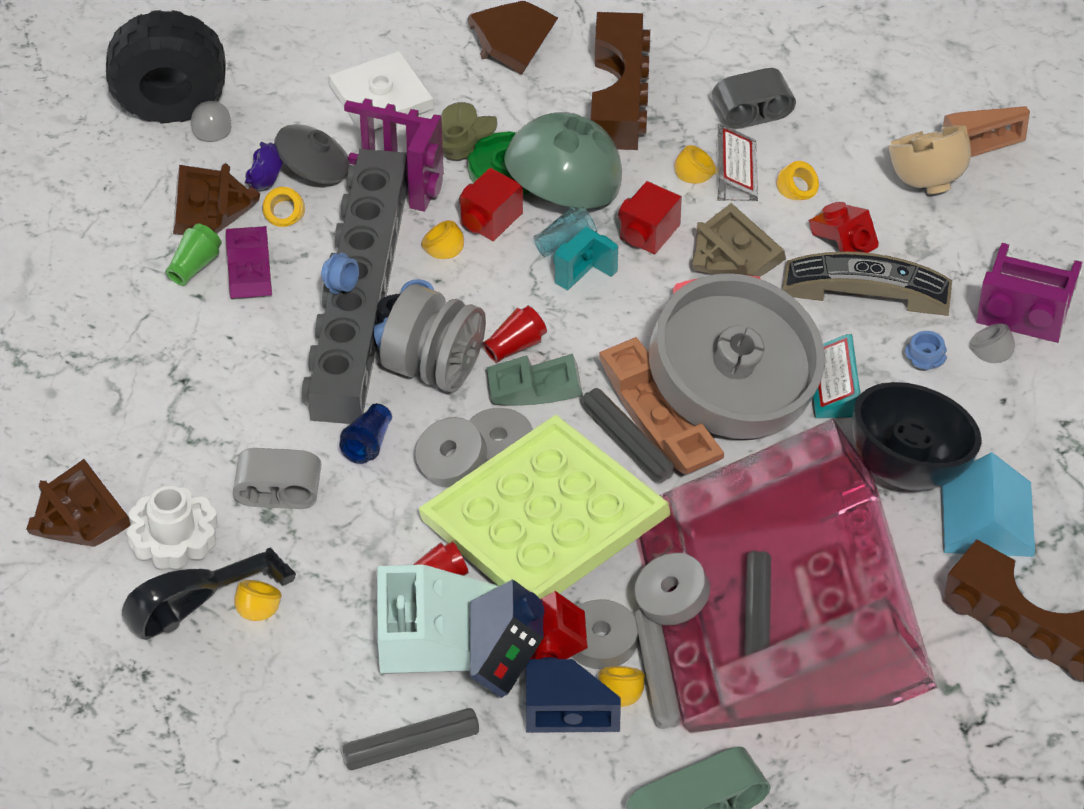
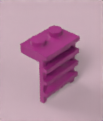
M367 98L362 103L346 100L344 111L360 115L362 149L375 150L374 118L383 120L384 151L398 152L396 123L406 125L410 209L425 212L432 197H438L443 182L442 116L434 114L432 119L419 117V111L415 109H410L408 114L397 112L396 106L389 103L385 109L373 106V100ZM350 152L348 160L350 164L356 165L358 154Z
M1001 243L992 272L986 271L982 283L976 323L987 326L1006 324L1011 332L1059 343L1083 262L1074 260L1071 271L1009 257L1007 253L1010 244Z

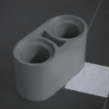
M764 68L724 78L715 85L712 91L713 99L726 124L734 129H742L780 120L788 116L796 105V99L782 73L776 68Z

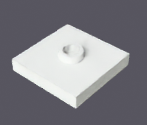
M400 51L329 75V86L343 106L346 100L362 103L367 98L373 100V106L385 109L389 103L396 106L397 112L406 114L409 113L410 109L418 110L419 114L434 109V98ZM348 112L360 129V115ZM374 118V130L383 127V120Z

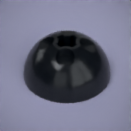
M903 382L877 384L863 391L857 398L854 406L852 433L860 457L876 476L899 488L928 490L950 483L969 468L981 448L982 437L980 429L968 411L948 396L921 385Z

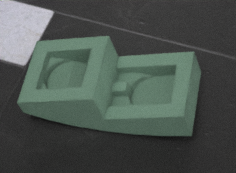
M573 353L536 365H532L526 355L487 367L491 399L494 404L537 405L583 396L578 364Z

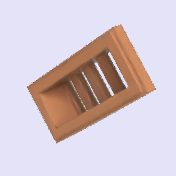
M1027 106L957 112L944 116L943 127L965 125L970 140L971 157L1025 141L1030 110ZM1011 124L1010 130H1006V126Z

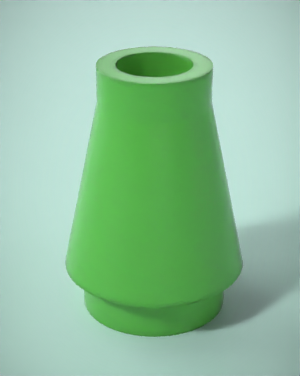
M195 224L193 228L186 229L170 265L165 270L169 279L178 285L185 286L195 274L219 255L218 248L222 244L220 237L212 229L202 224Z

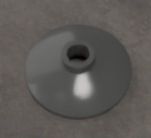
M293 124L281 128L277 133L274 144L279 158L289 169L301 177L317 183L333 184L340 182L348 174L350 161L346 151L335 139L325 132L310 126Z

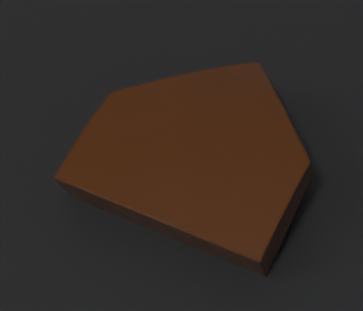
M518 1L470 14L467 21L470 29H475L482 46L480 53L482 59H487L490 55L522 75L553 28L558 17L534 4Z
M227 163L221 166L220 171L179 165L173 234L183 235L186 229L193 228L195 224L205 225L218 234L251 208L260 199L261 194L253 187L247 189L229 173L231 167Z
M83 459L50 483L40 480L38 486L41 490L35 515L29 518L26 530L29 534L48 539L95 547L128 528L130 521L126 512L86 460Z

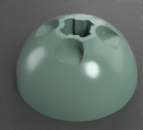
M555 112L533 119L514 135L504 155V162L508 172L522 187L540 198L559 205L574 208L601 207L611 203L617 197L620 190L622 164L614 141L599 124L575 113Z

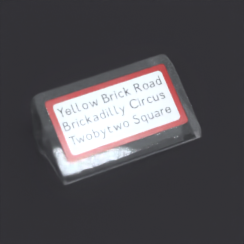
M717 124V201H758L756 140L727 126Z

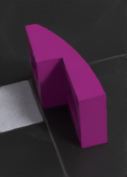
M267 226L226 229L230 299L271 296L272 286Z

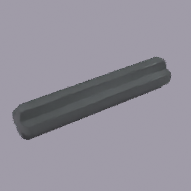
M594 388L584 394L582 397V407L655 482L663 483L666 479H670L673 476L674 463L601 389Z
M753 550L747 555L744 664L750 669H765L769 665L771 555L767 551L758 552Z
M466 708L344 743L342 745L343 760L348 770H355L473 736L479 732L478 718L472 708Z

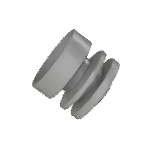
M418 284L409 285L400 294L386 321L380 346L381 364L386 369L408 377H414L420 373L421 379L426 384H437L440 389L447 392L457 391L471 373L479 356L486 327L485 312L481 307L473 304L465 305L459 299H451L446 303L445 297L440 292Z

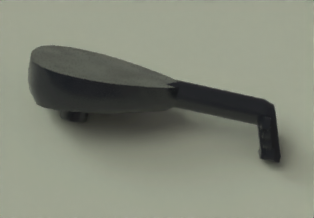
M271 547L267 548L266 552L258 553L214 571L209 569H185L168 572L145 581L127 596L122 607V620L134 635L147 640L163 632L169 633L177 629L183 619L213 596L220 587L262 572L264 576L268 575L270 579L274 578L276 583L280 582L283 586L293 582L296 573L287 563L285 564Z

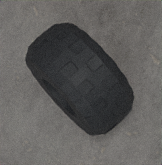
M154 10L148 14H140L120 26L114 32L111 41H109L106 55V81L109 85V91L120 106L132 115L136 114L143 120L149 122L157 121L160 124L177 121L181 123L191 119L194 109L200 103L218 101L222 94L226 74L223 44H221L218 35L213 29L192 15L188 16L181 11Z

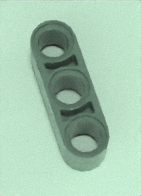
M733 747L643 786L629 797L625 807L626 809H751L766 798L771 787L746 748Z

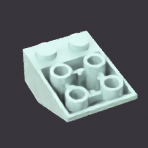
M427 565L377 566L380 674L470 671V602L499 586Z

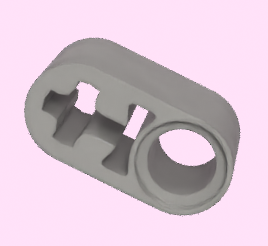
M245 449L238 457L233 496L241 504L250 507L310 508L317 500L322 466L321 460L315 454L304 450Z

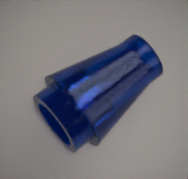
M372 404L365 413L345 427L340 434L339 447L342 454L348 460L357 464H364L374 460L379 455L388 425L392 421L391 411L382 404Z

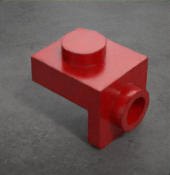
M835 202L825 206L822 209L823 213L808 220L812 234L837 241L840 252L869 253L879 246L868 209L846 205L845 202Z

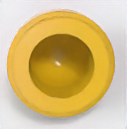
M687 145L675 160L674 169L677 177L687 183H703L712 178L716 173V166L712 158L704 150L694 145Z
M794 161L782 168L777 176L776 185L779 193L788 199L807 200L816 195L819 188V179L816 171L810 164L804 161ZM793 176L799 177L807 183V191H802L795 185Z
M283 186L277 187L266 195L263 202V213L271 224L278 227H287L301 220L305 213V203L302 196L294 189ZM282 201L294 202V210L289 217L280 219L275 216L274 207L276 204Z
M446 220L437 224L425 234L421 246L434 258L450 259L459 255L463 250L464 236L453 220Z
M243 580L238 583L234 597L235 608L239 615L247 620H266L278 610L282 594L279 589L268 583L256 580Z
M610 666L598 672V680L621 697V707L632 705L641 698L644 691L645 674L641 670L627 666Z

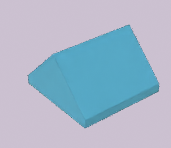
M991 452L972 462L963 474L942 486L944 553L965 554L975 540L978 539L1007 556L1034 557L1031 482Z

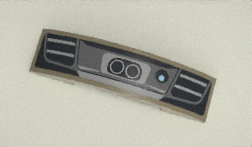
M825 252L787 260L783 290L793 298L823 301L825 290L906 299L908 300L907 311L949 316L952 280L923 265L887 255L863 252Z

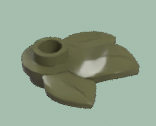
M456 102L448 105L441 115L444 156L453 160L468 157L469 153L474 151V145L477 140L494 133L498 124L497 117H477L476 108L466 102Z

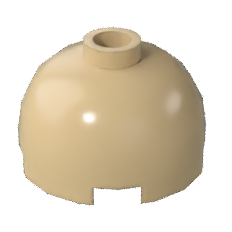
M965 125L941 127L942 132L923 134V131L891 141V145H888L896 174L904 183L912 187H926L927 194H936L950 190V182L963 175L969 166L971 158L970 140Z

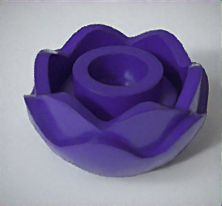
M260 142L261 148L257 149L253 154V164L247 170L244 182L249 185V188L253 187L255 190L270 188L279 174L283 162L279 158L275 144L271 142L268 144Z

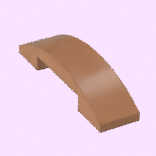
M637 337L599 352V358L604 370L632 420L674 463V468L684 474H689L724 459L723 450L702 423L696 426L691 424L664 399L651 372L649 352Z

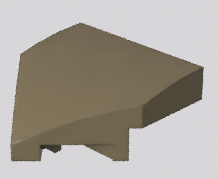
M732 203L706 223L697 222L696 253L693 255L692 264L695 271L713 275L733 273L761 277L786 260L784 249Z

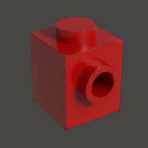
M489 168L473 184H468L463 189L459 198L461 224L471 232L478 233L494 242L523 214V187L517 181Z
M646 181L632 198L624 200L619 209L618 220L621 221L620 239L655 255L681 224L682 196Z
M557 591L541 598L544 606V638L531 659H542L545 657L568 659L587 649L585 611Z

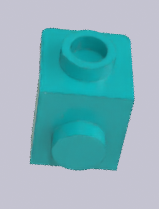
M585 226L568 243L561 244L557 249L553 259L555 264V284L568 291L593 267L612 277L618 272V245L607 236L600 235Z

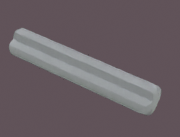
M639 608L634 615L655 723L660 729L676 727L681 721L662 625L651 621L642 609Z

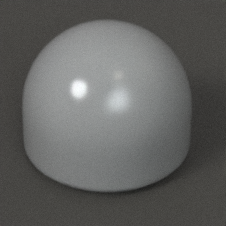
M217 101L200 103L194 109L191 116L192 132L200 140L218 141L225 138L231 131L229 111L223 104Z
M994 324L976 333L970 341V347L979 359L988 363H1001L1012 356L1015 341L1006 324Z

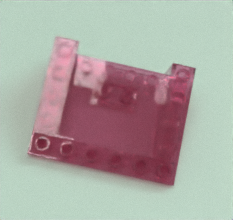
M834 418L659 495L669 503L671 515L639 537L645 565L665 554L683 553L694 557L701 564L710 581L708 601L696 616L680 624L662 625L682 724L690 733L895 706L937 688L873 473L864 463ZM753 550L758 552L767 551L771 555L770 646L744 657L747 555ZM677 586L670 588L668 592L675 590Z

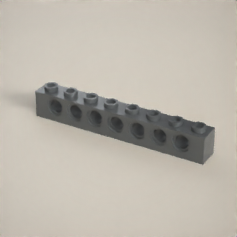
M359 149L356 165H349L347 186L351 191L350 194H343L341 216L345 219L344 223H337L335 247L338 248L337 254L345 253L349 258L357 261L359 277L353 290L350 292L342 291L339 294L331 293L330 288H327L324 283L322 307L326 309L324 314L317 315L315 336L316 339H319L318 345H311L309 352V370L312 371L311 377H304L302 385V402L309 403L310 421L362 425L377 348L374 327L376 324H379L377 320L378 303L387 296L408 189L407 152Z

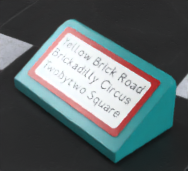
M846 334L823 343L825 365L821 382L813 396L815 418H847L853 416L856 400L861 393L852 334Z

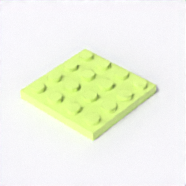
M554 415L419 507L421 520L448 543L453 541L460 553L498 586L513 579L530 592L535 593L540 599L554 591L560 594L671 515L669 503L557 415Z

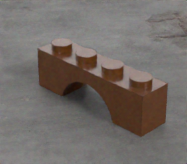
M597 12L595 67L610 72L619 80L610 87L592 92L591 121L599 124L610 135L618 150H638V135L646 134L647 110H640V106L648 107V83H641V79L649 80V56H642V53H650L651 29H643V13Z
M976 539L948 573L943 601L951 605L957 612L969 615L990 627L996 634L1008 637L1029 649L1035 656L1047 659L1070 672L1077 680L1084 682V610L1074 613H1056L1034 605L1022 595L1016 585L1014 578L1016 560Z

